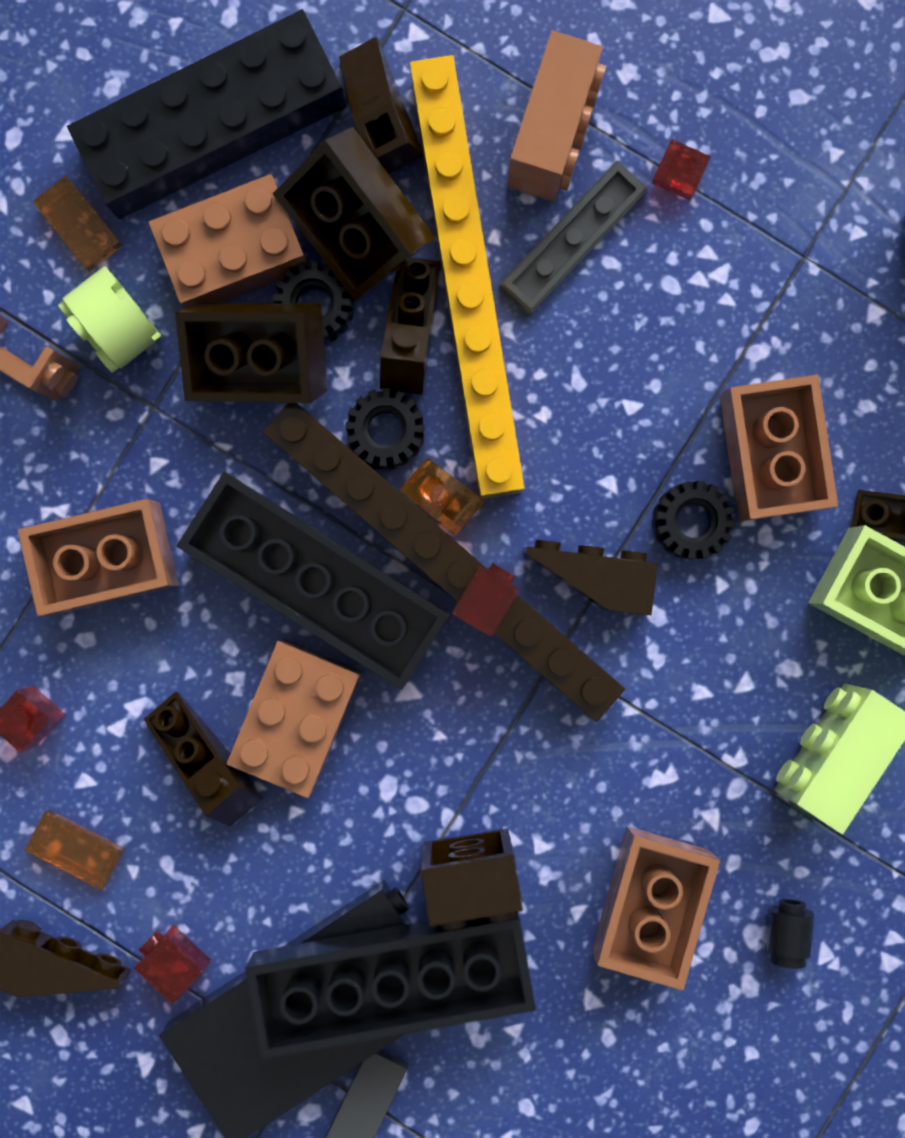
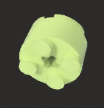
M103 266L63 297L64 301L58 304L59 308L66 315L68 323L84 341L86 339L96 350V355L112 373L118 368L122 369L162 338L159 331L145 317L140 307L106 266Z

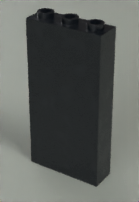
M383 880L284 946L412 924L405 913L409 910V906L397 887L390 889L385 880ZM244 971L171 1019L159 1036L225 1138H247L403 1035L261 1060L246 971Z

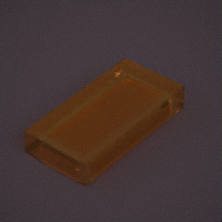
M66 175L32 201L89 272L123 246Z
M50 809L44 812L25 849L28 853L100 890L106 887L125 848Z

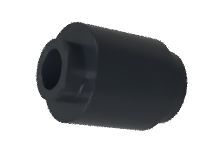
M780 899L779 905L769 908L767 951L771 953V962L773 964L792 969H800L807 966V958L812 956L814 912L806 909V903L795 899Z

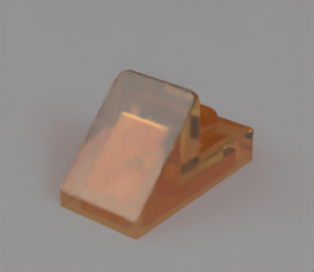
M429 458L425 459L400 489L407 498L434 518L450 534L455 536L484 504L482 498Z

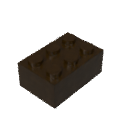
M353 127L326 139L273 193L354 301H357L383 283L435 238L434 234Z
M196 303L175 312L185 401L310 404L327 392L321 304Z
M508 828L424 842L421 875L430 926L441 925L443 930H453L467 926L469 924L468 920L487 917L488 922H502L512 919L515 916L514 912L524 911L515 856Z

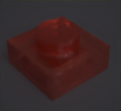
M671 139L651 183L690 201L711 156Z

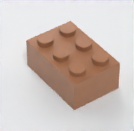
M551 30L510 158L507 179L508 188L555 202L559 189L568 190L607 67L599 63L603 46Z
M272 174L148 221L179 302L184 308L196 303H223L286 278L284 272L289 268L292 272L297 270L296 264L303 262L305 266H308L289 215L273 195L278 187Z
M819 375L730 387L719 395L738 522L838 507Z
M144 499L17 529L37 616L58 615L179 586L160 502Z
M288 640L277 641L226 765L309 798L316 787L363 671Z
M627 826L591 950L597 966L684 991L720 860L708 849Z

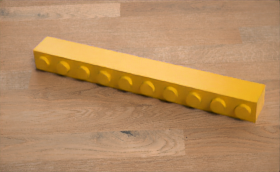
M449 55L410 62L411 83L479 498L486 499L522 493L525 487L454 56Z

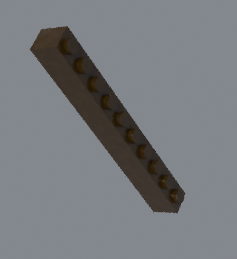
M287 403L264 429L263 433L595 722L601 719L626 690L299 404Z

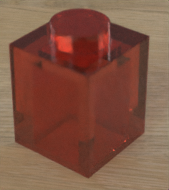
M493 563L488 570L479 566L453 609L452 614L492 637L520 590L511 584L515 576Z
M35 686L19 689L0 708V735L21 753L37 747L66 714Z
M173 925L164 935L156 930L141 946L139 951L144 957L134 969L173 1005L203 973L211 959Z

